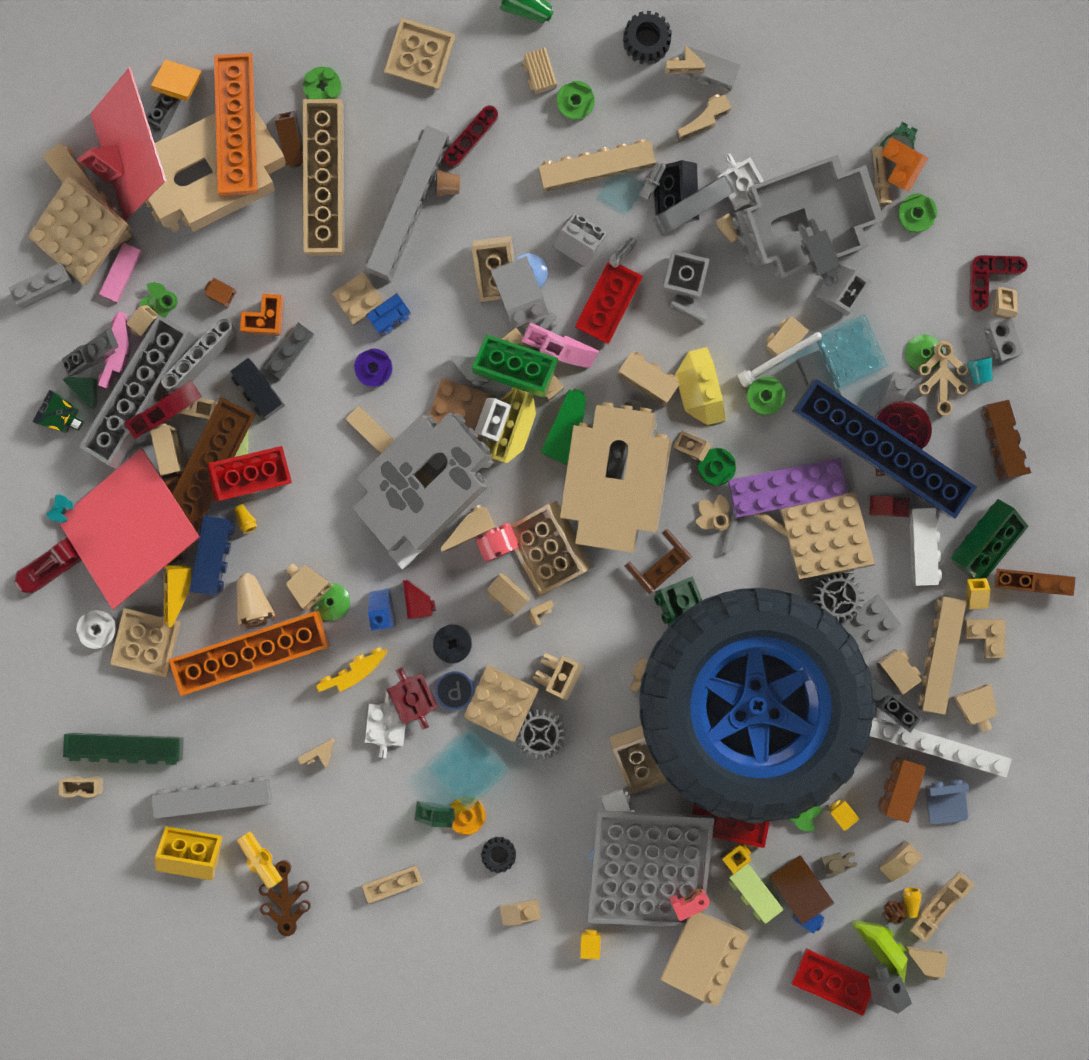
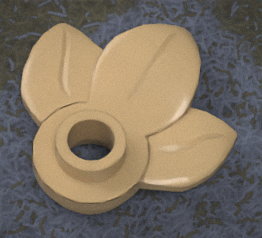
M719 495L714 503L708 500L699 501V511L702 516L696 520L698 526L706 530L714 528L718 531L725 530L729 526L730 518L727 515L729 503L725 497ZM718 518L723 519L722 525L717 524Z

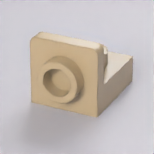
M551 599L530 609L531 613L528 615L533 625L536 623L538 627L542 625L537 616L541 613L544 616L552 612L551 608L554 605Z

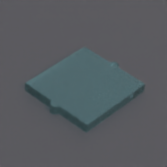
M624 174L614 175L605 182L606 186L599 197L629 213L634 202L638 201L637 197L643 185Z

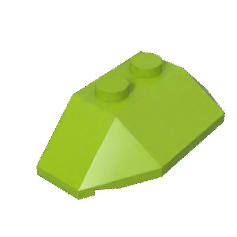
M853 920L851 922L879 961L882 964H886L888 971L899 975L903 983H905L908 958L904 953L907 951L900 942L896 944L893 940L895 935L888 926L884 928L878 923Z

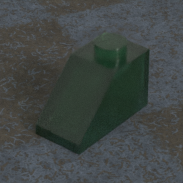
M417 801L414 820L431 827L452 828L455 820V808L442 804Z

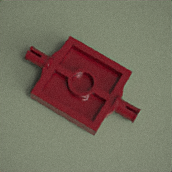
M403 667L395 670L400 681L386 690L401 723L405 724L411 720H418L422 730L430 727L425 716L430 711L437 709V705L423 674L407 677Z

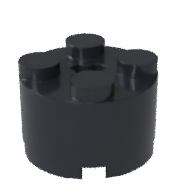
M450 624L442 627L435 634L433 649L437 657L442 661L458 663L464 660L471 652L472 638L464 627ZM456 639L457 648H449L448 640Z

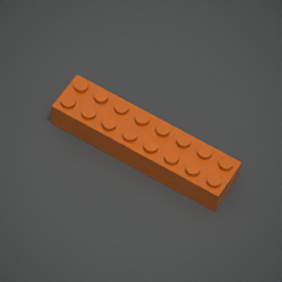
M314 611L168 660L179 694L183 696L331 646L319 611Z

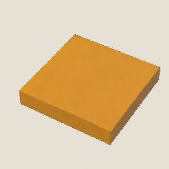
M165 59L151 84V90L188 101L201 77V71Z

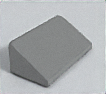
M679 295L675 296L670 305L673 310L701 325H704L709 316L708 311Z

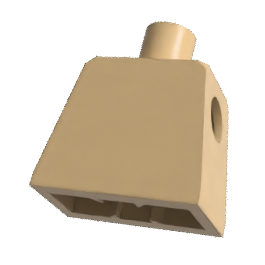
M291 564L286 569V572L292 577L286 585L299 605L307 611L333 586L331 582L306 565L299 569L295 564Z
M984 684L952 696L968 724L978 723L981 732L992 729L989 718L997 716V711L990 684Z

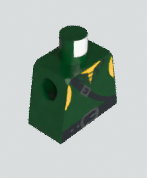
M52 390L48 391L32 421L67 433L70 427L79 431L84 421L76 417L79 410Z

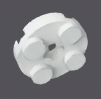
M95 610L84 614L79 619L76 630L83 645L88 648L98 649L108 646L114 640L117 624L110 614ZM98 624L100 625L101 633L95 635L92 627Z

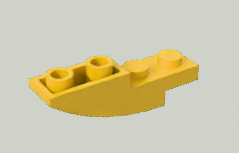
M379 647L371 650V655L367 657L361 654L352 658L354 662L349 663L352 671L349 672L347 668L337 672L338 676L331 679L329 675L319 679L320 683L316 685L318 692L336 685L339 692L357 684L377 668L388 653L387 649L382 650Z

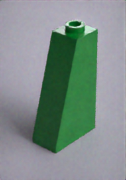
M576 388L573 391L568 390L540 452L567 466L573 427L583 423L586 397L583 396L584 392Z

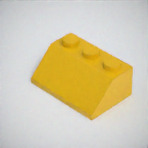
M165 826L155 856L156 871L213 881L218 865L222 836Z

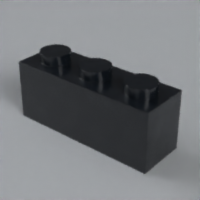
M247 358L230 371L233 375L231 377L232 381L237 387L240 385L243 388V396L248 402L252 400L256 406L253 409L259 417L263 416L268 419L285 406L250 358Z

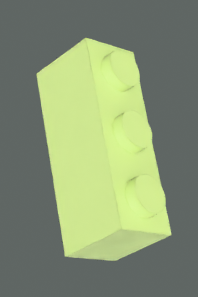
M749 864L745 865L735 874L732 872L728 874L731 879L728 881L735 891L737 889L740 890L743 894L740 898L746 906L750 904L753 907L754 911L752 913L758 921L763 920L766 924L784 910Z

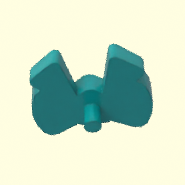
M55 495V503L52 509L47 512V517L61 524L68 521L69 519L62 512H64V508L74 509L73 501L69 500L66 496Z

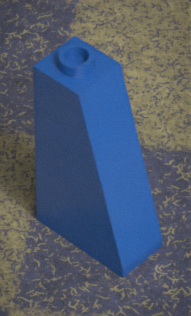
M390 589L370 592L367 612L371 631L396 626Z

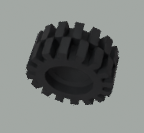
M497 836L489 839L482 848V863L491 872L504 873L506 870L511 869L516 859V849L513 843L504 837L499 838ZM493 849H504L506 852L505 860L502 862L494 861L491 857Z

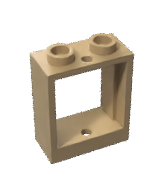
M166 423L160 424L155 429L150 430L160 475L168 478L181 475L185 468V462L177 429Z

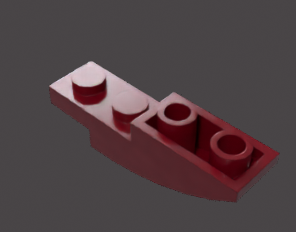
M192 380L159 399L158 402L128 419L124 424L134 439L164 423L201 398L202 395Z

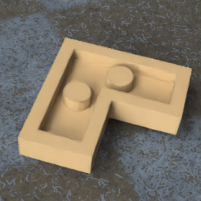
M965 619V638L984 639V658H1005L1004 619Z

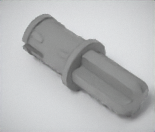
M656 162L650 176L646 177L647 180L639 194L640 196L648 200L651 199L657 185H660L658 181L666 168L665 164Z

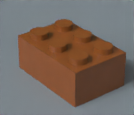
M896 756V759L892 760L890 765V771H892L890 778H887L884 784V789H886L884 797L881 796L878 803L879 811L885 816L909 823L926 767Z

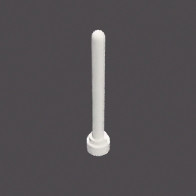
M816 332L752 371L744 370L739 373L738 378L744 387L751 385L752 381L755 380L754 378L820 340L822 337L821 333Z

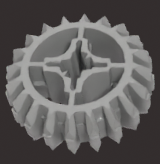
M838 573L837 577L835 574L830 575L831 579L828 576H823L825 582L822 580L817 581L821 587L814 586V590H817L818 594L814 593L812 597H818V600L813 601V603L819 604V607L831 613L838 622L840 618L841 622L845 623V616L852 620L853 616L851 613L854 615L859 614L855 608H863L862 605L858 604V601H864V598H859V594H863L864 591H857L861 584L857 583L854 585L853 583L856 581V578L853 577L849 580L850 574L848 573L844 575V578L842 573ZM833 582H841L835 591L826 589ZM846 585L852 591L853 600L846 596ZM840 592V597L846 601L838 600V603H836V598L830 594H838ZM823 595L831 600L830 610L824 604ZM841 604L850 605L845 612L835 613Z
M535 708V715H532L531 711L528 712L529 718H525L519 731L520 735L516 738V740H521V742L517 743L516 746L521 747L523 745L524 748L521 750V753L523 754L528 750V758L533 753L535 754L534 760H538V755H542V760H545V754L548 753L549 757L552 758L551 751L553 750L558 754L559 750L556 746H564L559 740H566L565 736L560 735V733H565L566 729H559L564 723L563 721L556 723L559 719L558 715L551 718L553 711L545 715L546 709L543 708L542 714H538V709ZM545 719L549 722L542 727H538L531 721ZM526 726L533 732V736L528 743H526L524 738ZM552 726L556 730L554 743L547 736V732ZM535 729L538 731L545 729V733H543L545 739L541 737L535 739V735H537ZM537 742H543L548 748L537 750L532 748V746Z

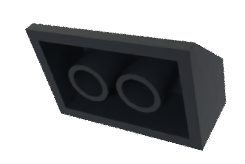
M680 160L665 164L666 168L658 181L660 185H657L654 190L655 216L698 191L697 163ZM699 214L685 223L698 221Z

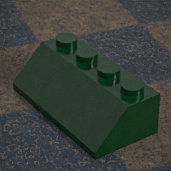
M997 499L982 519L977 522L973 530L966 535L959 547L954 550L950 559L971 579L987 578L1029 526L1015 508Z

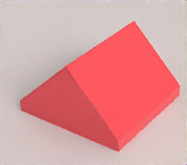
M118 145L94 147L77 158L78 162L107 183L124 173Z

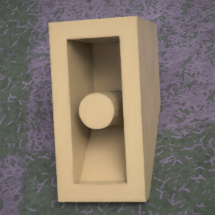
M904 841L879 866V869L893 882L911 871L923 857L908 842Z
M905 946L909 956L928 979L938 980L939 978H945L948 955L944 951Z

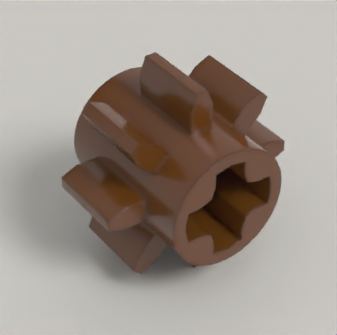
M892 900L885 904V911L882 914L888 924L893 922L895 925H898L906 919L905 914L908 911L901 901L897 903L895 900Z

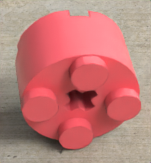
M509 522L475 537L485 563L520 548Z

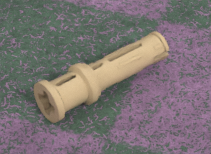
M875 147L872 149L875 174L873 188L879 206L884 207L892 204V200L889 198L890 184L887 182L885 157L881 155L884 148Z

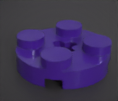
M372 348L357 356L354 370L362 384L368 387H380L390 379L393 366L392 361L384 351ZM377 363L378 371L370 373L371 369L368 366Z

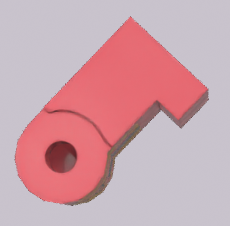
M694 889L689 895L680 899L676 895L669 898L679 921L705 910L710 903L707 894L702 889Z

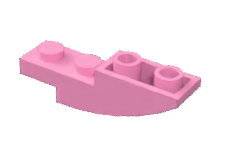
M121 311L112 320V331L119 347L115 349L116 353L105 359V369L98 376V385L109 390L116 373H124L130 353V326L126 324L128 322L127 315Z
M531 322L522 337V342L539 349V352L576 366L590 368L599 353L598 350L565 335L561 337Z

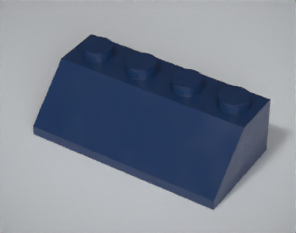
M207 515L203 516L189 592L218 596L219 592L223 591L224 581H222L223 573H226L228 562H225L226 555H229L231 551L229 539L230 535L233 536L235 530L233 520Z

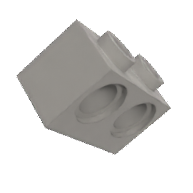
M1012 317L985 327V337L991 343V355L994 360L996 359L997 363L1024 354ZM997 327L1003 330L1002 337L996 334ZM1003 345L1009 348L1008 355L1002 352Z

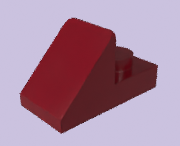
M870 496L869 515L909 517L910 498Z

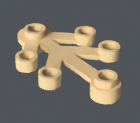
M940 341L934 347V355L925 364H921L918 367V373L923 376L928 375L931 372V368L938 361L939 369L925 383H921L918 386V392L922 395L928 394L939 380V402L936 404L935 410L939 415L946 416L953 409L952 404L947 401L948 381L955 387L957 394H966L968 391V386L962 383L948 369V361L955 367L956 374L960 376L967 374L968 367L953 355V346L950 342ZM942 347L946 349L945 354H942L940 351ZM923 366H925V367L927 368V372H926V373H923V372H922V367H923ZM960 366L964 367L963 373L959 372ZM923 385L927 387L926 392H922L921 390ZM961 385L964 387L963 392L959 391V386ZM942 404L945 406V410L943 412L940 410V406Z

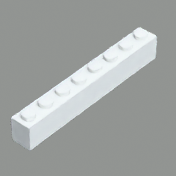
M877 717L872 720L869 736L1007 777L1011 758L913 729L910 733L897 723Z

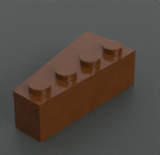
M1005 400L982 406L981 417L983 421H986L987 428L985 429V434L991 443L989 451L996 465L994 466L995 476L999 480L1031 474L1030 467H1025L1024 462L1027 458L1025 450L1023 451L1019 447L1021 441L1020 434L1013 427L1016 425V420L1010 401Z

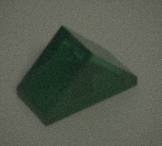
M65 377L63 379L88 407L92 409L97 407V379L83 377Z

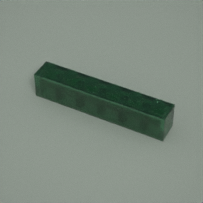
M64 734L63 757H68L69 761H81V758H88V762H100V759H107L109 763H118L119 760H127V763H138V760H145L146 764H158V761H165L166 765H177V762L183 760L184 737Z

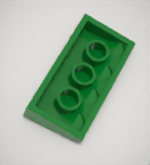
M486 334L472 365L473 374L545 398L557 366L558 358Z

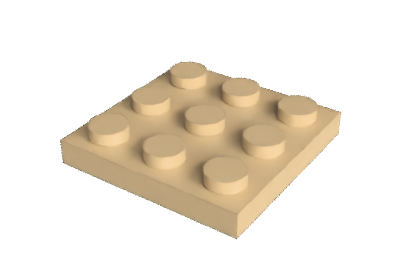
M401 18L384 73L439 90L456 34Z
M124 608L110 664L167 678L170 669L168 659L173 657L181 621L175 620L173 626L168 627L164 623V617Z
M487 665L464 714V718L515 742L539 689Z

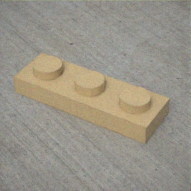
M416 864L362 885L367 902L370 904L421 885L423 881Z

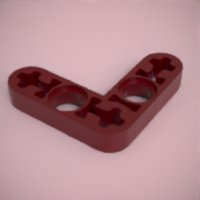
M979 255L975 257L970 264L969 304L971 309L978 312L988 306L989 274L1020 275L1027 269L1026 259L1020 256ZM979 260L983 264H987L991 260L989 266H983L981 269L975 264ZM996 260L1003 262L1004 268L1002 270H997L994 267ZM1017 261L1022 265L1019 270H1017V267H1009V271L1007 270L1009 264L1013 265ZM977 278L984 281V287L981 289L975 286L974 282ZM984 291V294L980 295V301H983V304L978 307V304L974 302L978 299V294H974V292Z

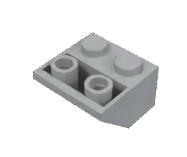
M575 213L561 230L553 247L585 267L603 242L607 232L600 226L588 221L584 216Z
M838 265L835 268L838 283L826 287L823 283L815 296L845 316H848L872 281L853 269Z

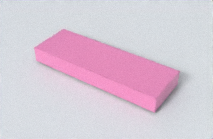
M123 242L99 293L101 296L117 303L119 302L141 255V250Z

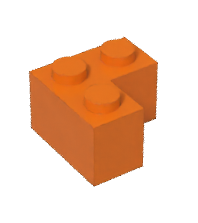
M893 138L889 139L881 154L897 163L888 182L910 192L929 158Z
M262 294L261 313L241 311L240 331L244 334L282 336L285 298L277 294Z

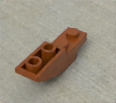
M997 569L995 588L1074 596L1076 577Z

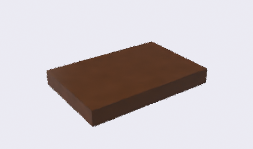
M801 855L769 876L802 925L834 904V901Z

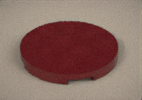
M908 401L894 402L884 407L876 416L877 420L920 449L926 447L930 441L932 434L930 418L926 411L915 403Z

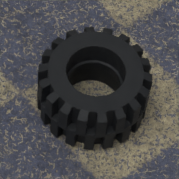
M642 11L639 12L638 16H632L631 21L627 22L623 36L624 49L627 50L629 57L632 56L633 61L640 60L639 64L647 62V65L652 64V61L657 63L660 58L663 59L670 47L672 31L669 29V22H665L666 18L664 16L660 18L657 12L653 15L651 11H647V14H644ZM642 30H651L658 36L659 40L652 46H644L638 42L636 35Z

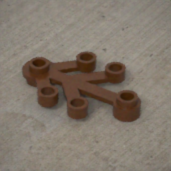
M281 860L275 866V869L283 879L280 882L281 897L272 889L264 893L262 887L265 884L259 887V893L262 896H267L282 909V916L274 911L272 905L267 902L262 904L260 912L263 915H268L278 924L277 929L281 935L291 936L297 929L296 921L304 912L309 911L311 903L308 900H302L299 903V908L292 916H290V907L302 893L308 891L310 885L305 880L300 881L297 889L289 897L288 874L292 866L289 861ZM281 865L286 867L285 872L280 871L279 867ZM300 884H306L307 889L302 890ZM307 903L308 908L303 909L301 904ZM263 906H268L270 908L269 912H265ZM284 924H289L290 929L285 930Z

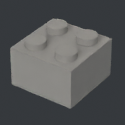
M672 250L662 291L699 300L710 259Z

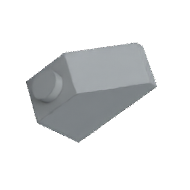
M451 356L452 363L469 382H473L474 386H484V383H488L489 379L473 374L472 365L476 357Z

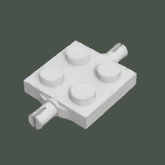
M731 153L724 156L723 158L729 168L717 176V179L723 175H726L735 192L727 197L733 208L737 210L749 204L751 207L754 206L753 202L750 203L747 196L748 187L764 182L754 162L749 157L743 162L735 163Z
M386 692L385 703H369L365 735L366 743H375L380 746L378 757L381 758L383 750V758H387V746H403L406 723H401L391 699H388V692Z

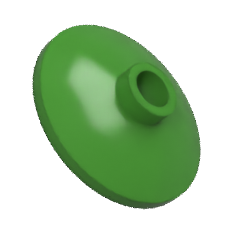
M918 335L911 339L905 349V358L908 365L918 372V367L921 364H925L934 355V347L939 341L930 335ZM924 349L928 350V356L923 355ZM939 361L931 368V371L939 366ZM925 366L922 367L923 373L927 372V368Z
M332 583L333 586L312 606L313 610L319 611L321 618L326 621L341 619L350 607V597L347 590L336 583ZM329 598H332L334 601L331 606L327 604Z

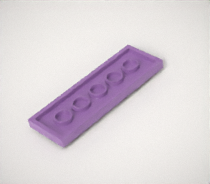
M841 458L728 480L735 518L827 500L848 493Z

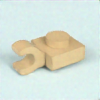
M640 657L631 673L636 678L629 689L637 692L641 686L642 676L648 662Z

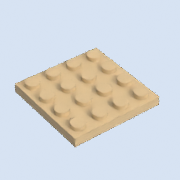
M67 176L30 232L28 238L57 263L63 264L65 270L83 285H88L128 224L75 178Z
M856 492L780 509L798 581L875 565Z

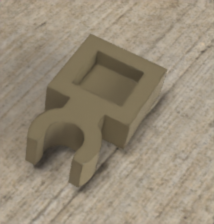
M838 852L821 857L826 876L829 877L846 872L845 866L856 867L858 865L857 862H849V858L855 856V853L848 852L842 857L841 853Z

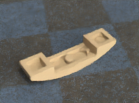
M959 871L930 900L911 926L910 931L926 943L938 929L937 925L960 898L963 899L975 883Z

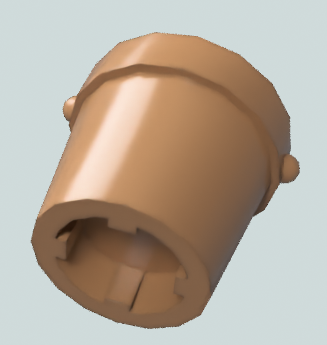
M441 170L437 171L436 196L459 194L460 175L446 173Z

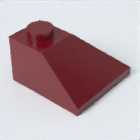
M403 580L407 618L433 616V612L436 611L435 600H431L430 595L410 580Z

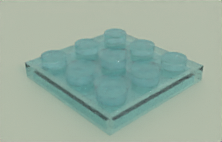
M865 314L820 332L822 337L817 341V344L837 388L888 366Z
M470 728L428 768L468 810L510 770Z

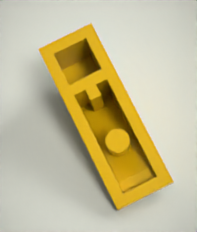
M173 565L163 568L164 623L168 627L173 626L189 593L193 570L187 565Z

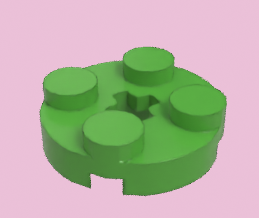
M316 67L305 74L303 90L308 99H337L342 91V84L338 74L332 68ZM320 82L328 84V86L325 87L324 91H321L320 88H317V86L320 85Z
M572 81L560 88L557 95L558 110L564 117L570 120H583L594 108V94L586 83ZM578 96L581 103L573 105L570 99Z
M919 193L909 195L898 207L899 222L908 232L920 233L926 231L933 225L937 216V207L930 197ZM915 208L918 211H922L920 218L913 215Z
M761 377L755 380L747 390V402L750 409L760 415L776 413L785 402L786 393L777 379L772 377ZM765 391H768V395H771V399L769 398L767 401H764L761 397V394H764Z

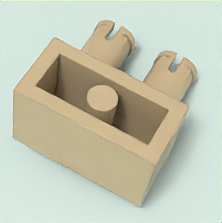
M545 653L543 657L549 660L547 661L542 658L541 664L555 669L554 674L551 677L537 670L535 674L540 676V678L534 676L533 681L547 687L545 691L568 701L584 666L564 656L558 659Z

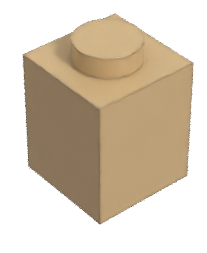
M148 305L140 306L126 324L131 327L130 330L135 335L145 336L158 314Z

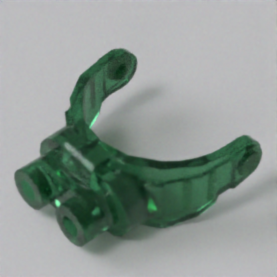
M901 122L899 128L896 127L894 132L886 136L879 147H884L885 142L891 136L902 135L909 139L912 149L915 150L914 142L917 138L915 135L918 129L914 127L909 129L907 128L908 124Z

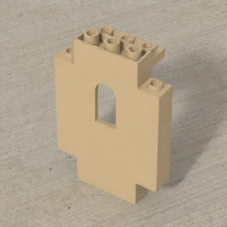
M255 112L258 194L218 195L216 113L155 143L166 182L145 204L147 207H152L153 211L151 214L156 223L160 221L163 228L171 227L174 233L180 230L177 221L181 219L185 227L189 226L192 232H195L275 191L269 174L286 166V161L258 112ZM204 159L213 172L187 186H178L174 182V177L178 172Z
M602 402V406L596 405L593 428H591V424L579 423V426L574 425L560 518L579 521L575 544L635 553L639 530L658 532L672 440L667 439V435L656 433V436L653 437V432L657 429V423L655 422L656 414L651 413L652 409L640 407V411L632 410L633 406L621 405V408H615L612 403ZM616 440H622L628 445L624 480L606 477L610 446Z

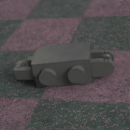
M812 218L809 220V225L814 235L808 236L805 226L802 223L798 225L803 239L801 240V250L810 260L808 265L811 272L815 273L816 276L819 275L826 287L838 283L835 268L838 267L840 261L827 231H819L815 220Z

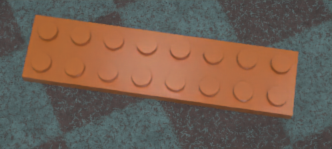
M253 54L214 55L218 195L258 194Z

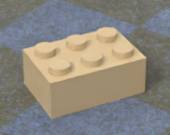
M631 352L618 371L617 376L661 405L666 406L680 384L677 382L678 378L671 373L666 375L661 371L662 368L653 362L649 364L645 361L646 358L642 354Z

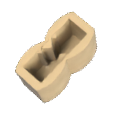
M69 776L59 781V795L62 797L70 798L79 795L90 798L103 793V778L98 776L86 778Z

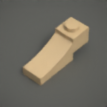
M716 94L710 97L706 110L694 121L678 129L677 137L679 141L715 127V119L728 114L731 110L726 94L722 96Z

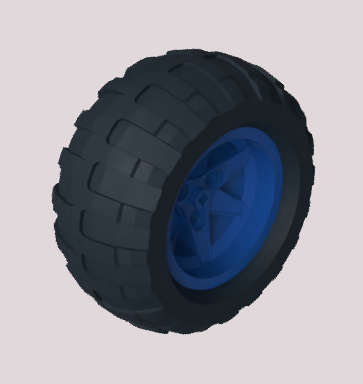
M766 588L736 589L700 601L678 616L663 633L659 641H657L651 651L641 680L640 721L649 752L659 770L670 784L687 800L722 818L745 821L746 823L784 821L798 817V814L806 812L813 807H819L827 802L830 796L844 783L846 784L855 773V767L863 753H866L868 749L872 720L875 718L876 709L871 685L872 676L856 640L825 609L799 595ZM762 654L774 656L782 660L793 669L794 673L767 684ZM748 655L744 686L715 677L729 662ZM757 679L760 686L757 690H752L750 683L752 680ZM801 685L804 688L806 697L804 720L780 704ZM709 689L734 706L713 728L710 726L706 710ZM755 700L758 701V703H757L758 707H757V708L753 707V706L755 705V704H754V701H755ZM772 708H777L779 711L776 718H770L769 711ZM739 710L745 713V717L741 721L735 719V713ZM770 724L797 733L785 746L769 753ZM747 726L754 755L732 750L720 740Z

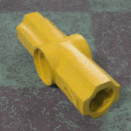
M251 831L236 841L248 858V868L259 875L268 890L283 880L271 863V853L260 846Z

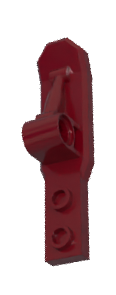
M67 537L30 564L17 571L14 583L20 592L34 594L82 561Z

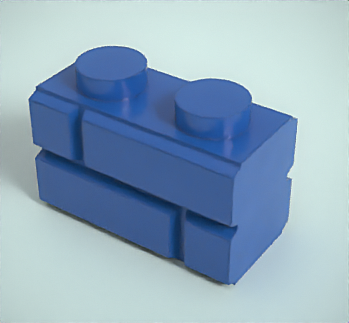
M396 293L367 313L366 316L379 335H388L394 330L393 326L397 323L401 325L408 321L411 312L398 293Z

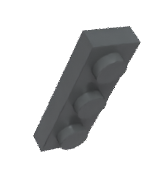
M298 322L264 368L281 380L312 339L314 333Z

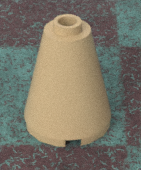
M251 573L240 575V579L237 580L238 627L241 628L242 625H245V628H253L267 624L266 620L270 618L271 621L275 620V613L256 576H251Z

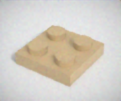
M364 272L332 293L353 325L365 319L367 313L384 302Z

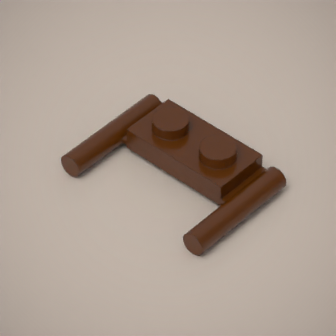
M667 528L662 534L674 548L642 575L630 561L624 565L649 595L692 558L689 552Z

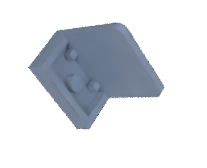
M962 779L950 780L951 783L943 784L942 781H938L925 786L930 823L940 824L966 821L968 819L965 792H969L968 783L962 782Z

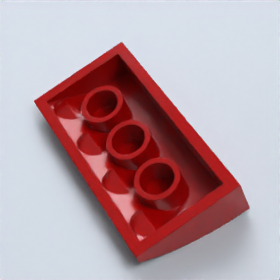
M282 446L208 463L215 503L292 483Z

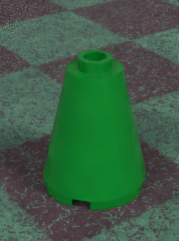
M502 0V5L499 7L504 12L544 23L545 20L549 22L554 13L551 10L553 6L546 0Z

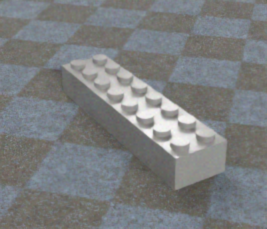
M428 125L419 134L418 140L420 142L418 147H414L410 156L412 161L410 165H406L403 172L404 180L397 185L395 201L391 200L388 207L389 215L382 220L380 236L377 235L373 242L374 250L372 254H368L365 264H367L366 268L370 274L389 282L392 281L436 178V173L442 164L444 154L450 145L447 133Z
M158 315L79 447L107 465L116 469L119 468L137 438L134 439L124 422L158 402L163 397L166 390L161 383L162 377L194 345L198 338Z

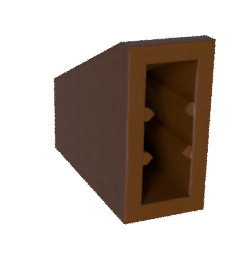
M290 111L276 114L275 125L282 153L285 157V165H290L291 168L302 166L303 145L296 112Z

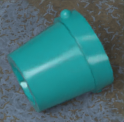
M992 357L967 362V367L970 370L974 384L993 381Z

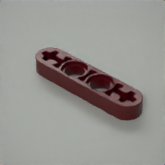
M485 106L445 152L444 160L447 166L451 168L459 166L496 123L498 111L494 106ZM491 111H493L494 118L492 119L491 117H489L486 120V124H488V126H485V124L479 119L481 118L484 121L486 118V112L490 113ZM474 125H481L483 131L480 134H474L472 128ZM463 139H468L471 143L466 149L460 147V141ZM457 147V149L460 151L456 155L457 161L449 162V155L454 156L457 152V150L454 148Z

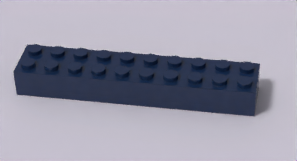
M818 379L811 381L791 411L949 518L956 519L977 488L976 485Z

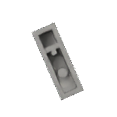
M895 371L890 374L874 418L887 405L904 401L913 378Z

